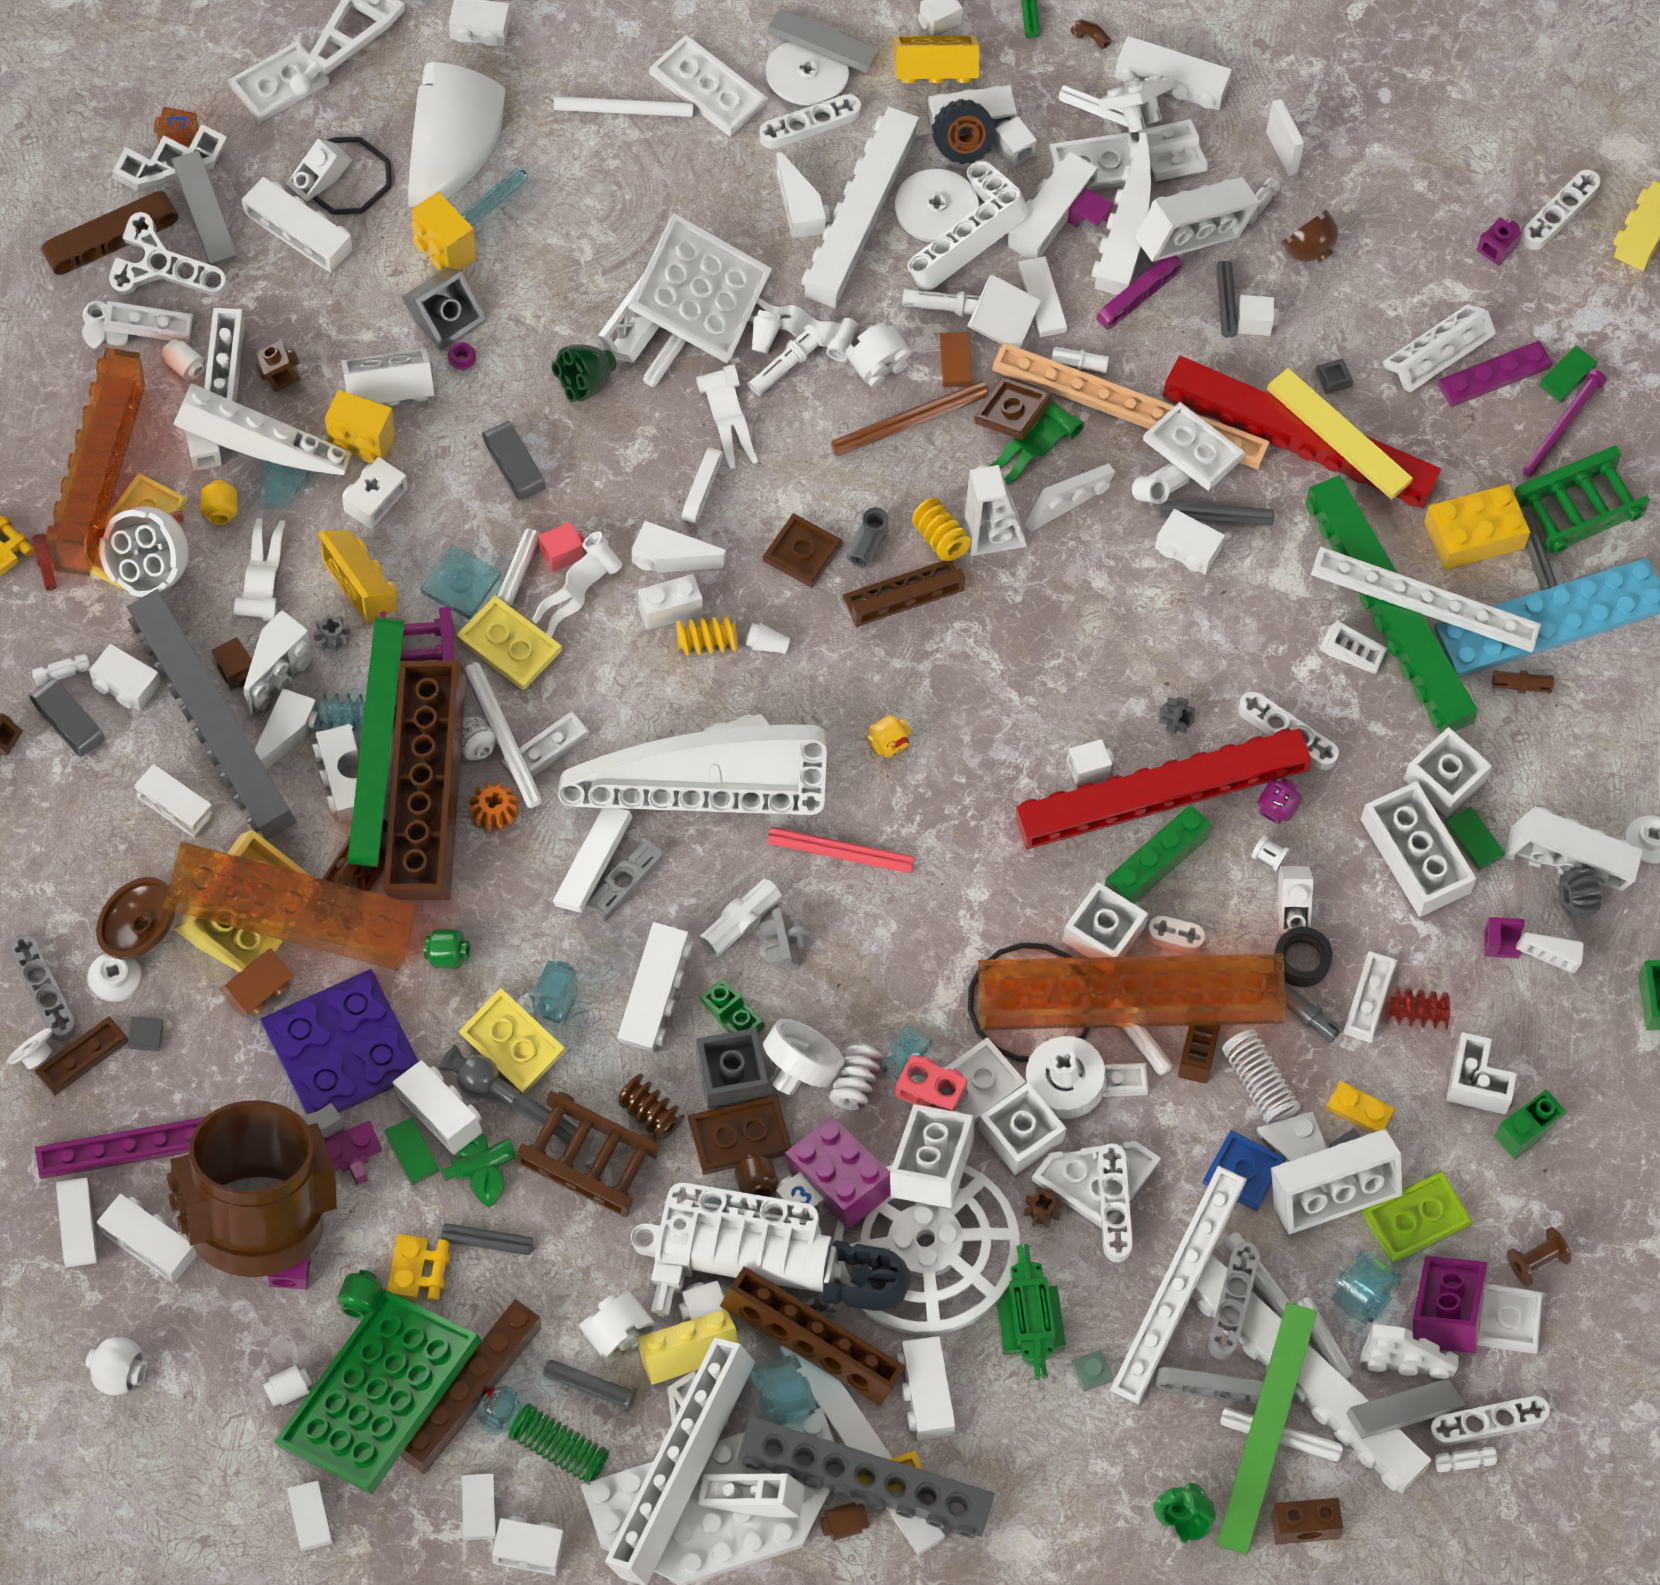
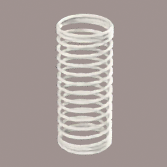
M1248 1029L1230 1038L1223 1045L1222 1051L1229 1058V1063L1233 1064L1232 1068L1240 1076L1239 1080L1243 1081L1242 1085L1250 1093L1249 1097L1253 1098L1254 1104H1257L1256 1108L1260 1110L1259 1114L1263 1116L1266 1125L1288 1119L1299 1110L1300 1104L1295 1100V1096H1291L1292 1091L1288 1090L1289 1085L1284 1084L1285 1079H1281L1282 1074L1277 1073L1279 1068L1274 1067L1275 1062L1271 1061L1272 1057L1267 1056L1268 1051L1264 1050L1265 1045L1260 1044L1262 1040L1257 1039L1258 1033L1256 1030ZM1247 1039L1246 1041H1244V1042L1241 1043L1240 1045L1236 1046V1045H1237L1238 1043H1240L1241 1041ZM1256 1041H1259V1042H1258L1255 1046H1253L1252 1048L1246 1050L1245 1052H1243V1053H1241V1054L1235 1055V1054H1237L1239 1051H1241V1050H1243L1244 1048H1246L1247 1046H1249L1251 1043H1254V1042H1256ZM1262 1047L1255 1054L1239 1061L1247 1053L1253 1051L1256 1048ZM1265 1053L1262 1057L1252 1062L1251 1064L1243 1066L1250 1059L1256 1057L1259 1054ZM1269 1058L1265 1063H1263L1259 1067L1246 1072L1253 1065L1257 1064L1258 1062L1264 1059ZM1272 1064L1268 1069H1266L1262 1073L1249 1078L1256 1071L1260 1070L1261 1068L1267 1065ZM1272 1070H1275L1271 1075L1264 1078L1263 1080L1253 1083L1262 1075ZM1275 1076H1278L1274 1081L1267 1084L1266 1086L1256 1089L1265 1081ZM1283 1081L1274 1089L1264 1094H1261L1268 1087L1274 1085L1275 1083ZM1283 1087H1286L1283 1091H1281V1092L1278 1093L1277 1095H1275V1096H1273V1097H1271V1098H1269V1099H1267V1100H1264V1099H1265L1267 1096H1269L1271 1093L1277 1091L1278 1089H1281V1088H1283ZM1286 1093H1289L1286 1097H1284V1098L1281 1099L1280 1101H1278V1102H1276V1103H1274V1104H1272V1105L1267 1106L1270 1102H1272V1101L1275 1100L1276 1098L1280 1097L1281 1095H1284V1094H1286ZM1289 1099H1292L1291 1101L1286 1102V1103H1284V1104L1278 1106L1279 1104L1283 1103L1284 1101L1289 1100ZM1294 1106L1292 1109H1290V1110L1287 1111L1286 1113H1284V1114H1282V1115H1280V1116H1277V1117L1273 1118L1275 1115H1277V1114L1280 1113L1281 1111H1283V1110H1285V1109H1287V1108H1289V1107Z

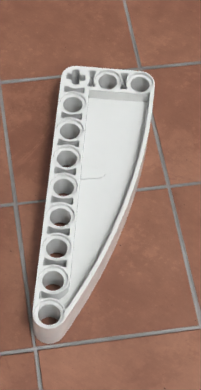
M763 725L710 730L656 740L622 749L563 771L559 780L558 797L561 803L570 807L815 815L821 812L825 803L827 735L823 728L816 725ZM809 743H817V744H819V745H817V746H810V745H808V744H809ZM808 769H816L817 771L810 772ZM568 786H575V787H577V788H576V789H570V788H568ZM598 787H604V788H607V789H606V790H599ZM634 788L636 791H629L627 789ZM664 789L666 792H659L657 790ZM694 790L696 793H688L687 791ZM723 791L726 794H718L716 792ZM753 792L756 795H748L746 793ZM783 793V794H786V795H785V796H777L776 794Z

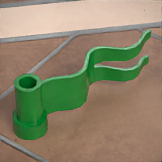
M1052 400L1043 413L1045 416L1028 433L1024 440L1012 439L1001 456L988 466L999 465L1001 469L1022 449L1013 469L1004 478L1006 485L1011 484L1021 475L1027 464L1034 457L1047 454L1063 436H1066L1069 440L1075 439L1082 432L1085 423L1076 415L1072 416Z

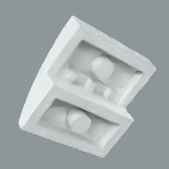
M1191 119L1138 131L1139 138L1141 132L1147 133L1150 174L1154 182L1207 171L1208 162L1199 146V135Z

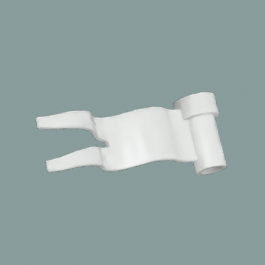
M758 298L756 304L765 311L791 317L779 320L781 323L779 329L787 330L798 338L809 324L824 339L825 344L822 346L828 347L826 353L830 358L839 362H844L848 359L845 351L851 344L859 327L855 320L844 318L841 324L831 321H818L810 317L800 307L794 305L775 307ZM750 316L748 322L752 323L753 325L754 316Z
M734 364L722 367L723 370L696 377L699 392H706L730 470L736 469L731 426L733 425L746 455L752 464L758 463L752 447L747 423L741 411L735 387L740 386Z
M256 518L252 535L251 559L245 575L243 598H235L234 615L262 617L263 621H271L278 613V598H273L275 575L280 564L281 541L286 521L280 520L275 528L270 542L267 561H264L262 541L263 519Z

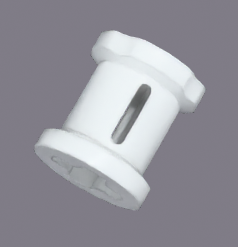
M1264 834L1253 850L1251 858L1263 860L1273 866L1274 871L1278 872L1279 866H1283L1290 848L1278 846L1268 840L1269 836ZM1267 849L1268 851L1274 853L1276 857L1267 853L1265 850Z

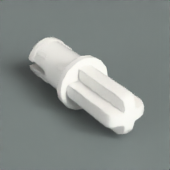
M1055 347L1051 360L1069 367L1078 368L1079 371L1085 369L1106 374L1109 356L1084 352V349L1076 351Z

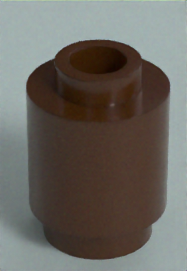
M855 1502L826 1509L824 1510L825 1517L820 1518L824 1536L830 1535L832 1541L861 1534L864 1529L869 1528V1520L863 1503L856 1505Z

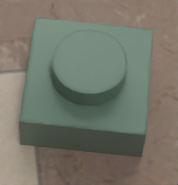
M1102 1350L1072 1360L1071 1365L1083 1392L1113 1381V1375Z

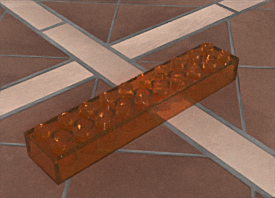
M1283 954L978 960L979 1030L1284 1024L1286 994Z

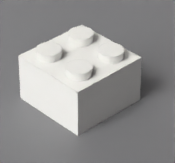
M1448 727L1409 763L1404 780L1408 784L1417 781L1430 803L1448 818L1487 781L1492 765Z
M1097 882L1064 927L1062 942L1113 973L1144 930L1148 913Z
M1029 1082L980 1115L978 1124L980 1133L1014 1175H1017L1063 1143L1067 1129Z

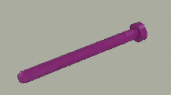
M1591 369L1588 372L1586 384L1523 468L1524 475L1529 477L1535 473L1595 389L1602 388L1607 382L1606 376L1601 371Z

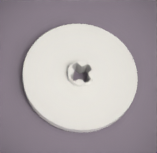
M790 41L777 47L769 56L766 64V78L772 90L781 98L799 105L813 106L836 98L844 91L848 82V65Z
M927 169L911 175L901 184L895 198V213L900 225L913 237L931 243L979 207L978 197L972 185L961 175L945 169ZM934 203H940L939 209H934Z

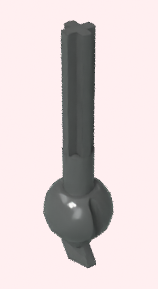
M456 1044L446 1053L438 1068L439 1070L456 1072L458 1074L457 1083L465 1094L472 1097H483L490 1094L541 1127L544 1126L551 1113L549 1109L499 1079L498 1068L490 1058L483 1055H473L466 1059L462 1056ZM561 1118L553 1134L570 1143L577 1127Z

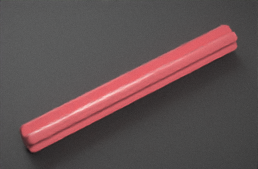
M771 827L768 834V843L771 845L905 873H911L913 870L914 857L911 855L777 827Z

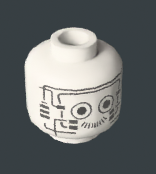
M480 717L463 718L462 755L469 760L487 758L496 745L495 733L486 721Z

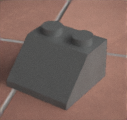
M446 267L402 296L414 321L439 349H442L486 320L460 270Z

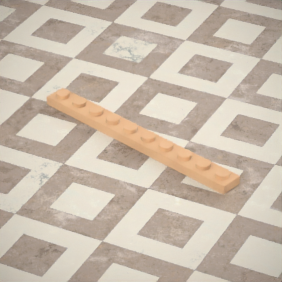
M1004 342L992 367V371L1147 429L1153 427L1175 407ZM1198 415L1246 452L1244 459L1240 462L1241 464L1259 469L1269 446V441Z

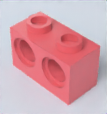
M911 1054L896 1084L895 1097L911 1104L955 1112L966 1091L968 1079L964 1078L957 1070L950 1068L946 1070L937 1066L932 1059L926 1056L917 1057ZM921 1075L926 1080L922 1083H917L911 1077ZM950 1088L954 1093L945 1096L939 1092V1089Z

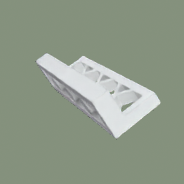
M641 278L598 335L606 349L613 353L615 359L634 363L660 327L634 311L633 317L627 322L628 306ZM618 327L617 339L613 342L610 335Z
M1465 305L1382 361L1384 369L1398 373L1404 390L1412 392L1496 335L1489 312L1476 306Z

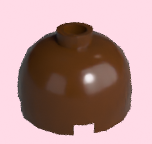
M1327 209L1322 212L1324 216L1322 220L1317 215L1292 233L1290 237L1294 240L1290 243L1287 239L1281 242L1294 259L1300 262H1310L1317 258L1320 263L1333 254L1330 248L1337 242L1338 228Z

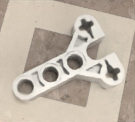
M138 212L130 217L122 239L125 243L144 249L145 257L138 263L115 258L109 281L117 293L120 295H130L135 292L137 287L159 279H164L212 296L221 295L226 291L228 280L221 269L167 251L156 235L154 221L146 213ZM143 221H145L149 228L147 230L143 229L139 233L136 225H142ZM157 257L167 258V265L163 269L157 270L153 268V261ZM184 266L194 267L192 277L188 279L180 277V270ZM125 274H127L130 282L129 284L124 283L121 287L117 280L118 278H124ZM211 275L221 276V283L218 287L210 288L207 286V279Z

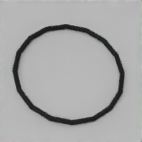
M1018 943L997 950L979 965L968 987V1013L976 1033L983 1040L988 1036L981 1030L973 1010L974 987L983 969L996 958L1021 948L1048 950L1067 959L1083 975L1091 995L1090 1018L1079 1037L1083 1040L1086 1039L1096 1018V992L1088 972L1070 954L1048 944ZM992 1041L1004 1056L1016 1061H1029L1030 1056H1018L998 1047Z

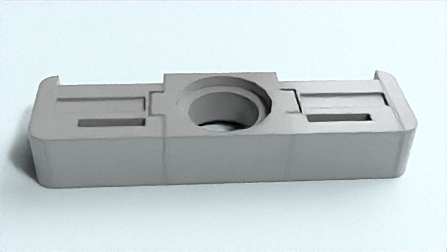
M641 839V844L626 860L623 859L604 879V884L590 897V901L587 902L585 909L589 913L595 912L598 920L606 922L662 862V851L649 840ZM621 874H628L631 876L632 882L628 886H620L616 883L615 879Z

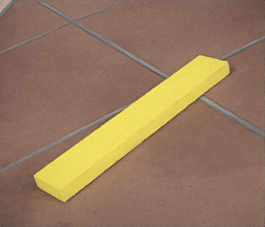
M1289 368L1268 384L1267 390L1391 500L1411 484L1413 478Z

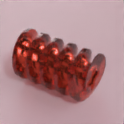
M1394 987L1387 998L1385 1024H1389L1392 1016H1395L1397 1025H1401L1404 1017H1406L1410 1027H1413L1416 1019L1420 1020L1422 1028H1425L1428 1020H1432L1434 1029H1437L1440 1022L1443 1021L1447 1030L1451 1008L1448 992H1442L1438 1000L1436 991H1430L1426 998L1424 990L1419 989L1414 997L1411 988H1406L1403 995H1401L1400 988Z

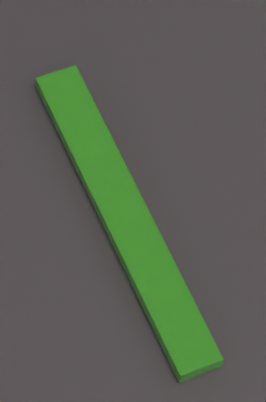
M1290 1302L1286 1303L1216 1546L1244 1555L1248 1554L1318 1311Z

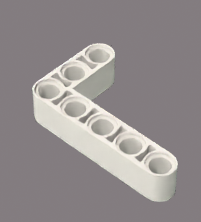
M984 160L976 161L967 169V176L977 196L985 203L909 260L908 270L920 290L929 291L937 287L1028 217L1029 209L1018 187L989 162Z

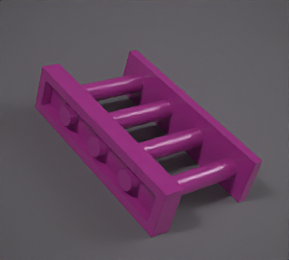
M440 607V619H434V622L404 624L403 636L435 634V637L441 636V645H436V648L401 650L400 661L455 660L451 607ZM386 611L380 612V617L387 618ZM395 704L394 716H396L397 704Z

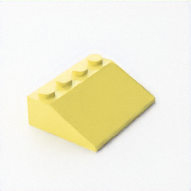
M250 830L238 837L176 924L174 930L200 950L241 972L270 947L276 952L302 915V910L320 882L254 830Z

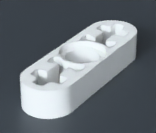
M710 447L706 450L685 502L682 520L697 524L720 468L723 451Z

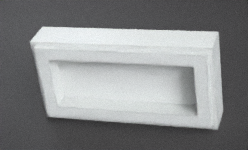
M493 1474L461 1475L464 1540L496 1539Z
M318 1481L287 1488L301 1552L333 1544Z

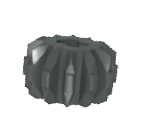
M1574 867L1560 875L1559 897L1562 899V907L1566 908V913L1569 916L1585 918L1596 914L1597 910H1600V901L1602 900L1600 895L1601 888L1598 885V878L1594 876L1592 869Z

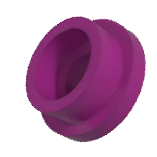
M466 342L455 343L448 351V362L455 369H468L476 361L475 349ZM459 356L467 357L465 359H458Z

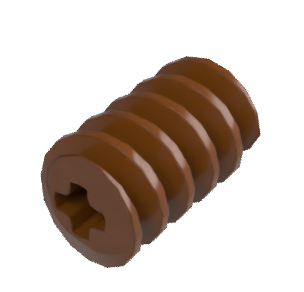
M640 1073L623 1087L618 1103L621 1108H628V1114L632 1117L636 1116V1122L641 1125L645 1124V1130L649 1133L654 1132V1138L661 1141L669 1137L679 1127L685 1116L681 1115L678 1118L675 1116L679 1109L677 1105L669 1110L666 1108L670 1102L668 1097L660 1102L658 1101L661 1094L659 1089L652 1093L649 1092L653 1084L651 1081L641 1085L640 1083L644 1075Z

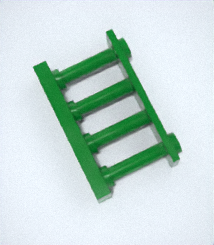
M1616 445L1516 486L1514 495L1519 507H1531L1549 536L1544 545L1547 555L1553 552L1561 553L1568 549L1571 544L1628 520L1634 522L1645 515L1650 499L1646 495L1634 500L1616 471L1621 457V452ZM1600 474L1606 476L1624 505L1610 511L1591 479ZM1574 485L1581 486L1599 516L1584 521L1566 492L1567 488ZM1551 495L1556 497L1574 526L1559 532L1541 500Z

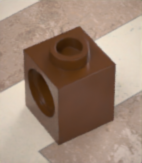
M236 637L211 650L213 663L230 690L244 687L252 662L240 640Z

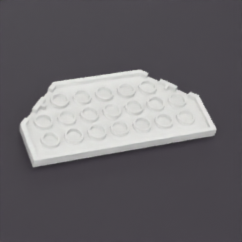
M823 1408L775 1422V1424L834 1442ZM745 1432L719 1440L715 1444L654 1572L668 1578L670 1582L676 1585H688L802 1548L831 1490L824 1487L821 1490L813 1489L804 1485V1481L794 1478L805 1486L800 1517H766L701 1507L698 1505L703 1474H773V1471L761 1468V1470L749 1469L742 1464V1461L737 1460ZM769 1445L765 1448V1451L770 1456H779L782 1453L781 1449L776 1445ZM801 1454L796 1457V1461L802 1466L812 1464L811 1458L807 1455ZM653 1462L590 1481V1485H587V1483L581 1484V1490L601 1548L610 1552ZM830 1464L826 1467L828 1473L834 1476L840 1475L842 1468L836 1464Z

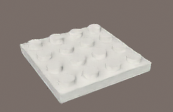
M674 213L668 221L628 309L727 363L733 355L772 268Z

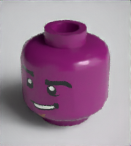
M1283 778L1281 781H1269L1257 801L1261 808L1260 814L1276 824H1280L1281 821L1287 822L1291 820L1302 802L1301 795L1296 791L1298 786L1286 778Z

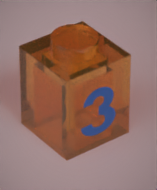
M163 107L161 116H157L154 122V133H157L159 143L164 135L187 148L190 147L199 130L196 113L169 107Z

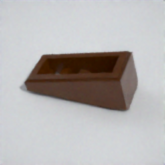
M1191 1017L1178 1071L1179 1078L1200 1083L1208 1082L1221 1023ZM1194 1031L1211 1034L1212 1037L1195 1034ZM1191 1042H1195V1043L1207 1045V1046H1209V1047H1205V1046H1201V1045H1197V1044H1192ZM1189 1053L1207 1057V1059L1189 1055Z

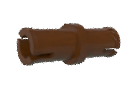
M1494 670L1492 675V688L1512 689L1524 694L1526 691L1551 694L1554 685L1553 675L1528 674L1526 670H1520L1519 673Z

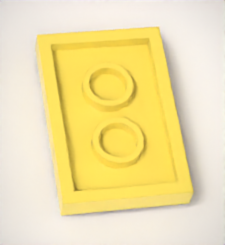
M495 595L456 635L459 643L523 691L562 651V645Z
M501 988L459 1031L483 1056L490 1058L496 1064L498 1070L524 1095L567 1051L565 1047Z

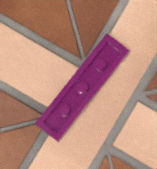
M1536 341L1439 379L1438 386L1450 407H1454L1551 369L1552 361L1541 342Z

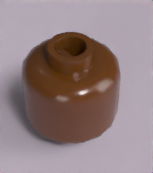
M749 1155L735 1169V1178L740 1192L771 1197L776 1191L779 1181L774 1165L769 1158Z

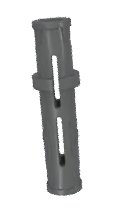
M1270 972L1268 977L1264 978L1260 988L1264 989L1300 1017L1306 1027L1314 1028L1328 1039L1330 1043L1339 1036L1343 1027L1322 1012L1323 1008L1319 1005L1314 1006L1273 972Z

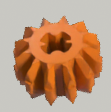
M487 781L485 790L477 787L475 789L476 796H471L469 799V804L472 806L469 809V814L471 818H475L477 827L485 824L488 833L492 830L493 826H497L500 832L503 830V824L512 827L514 823L513 817H518L519 808L517 807L519 805V798L513 795L511 786L503 789V783L499 781L496 787H492L491 783Z

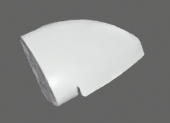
M430 62L425 65L422 85L418 88L408 185L409 207H416L438 191L445 199L449 198L464 187L486 163L498 140L503 123L506 90L501 84L481 73L461 66L440 62Z

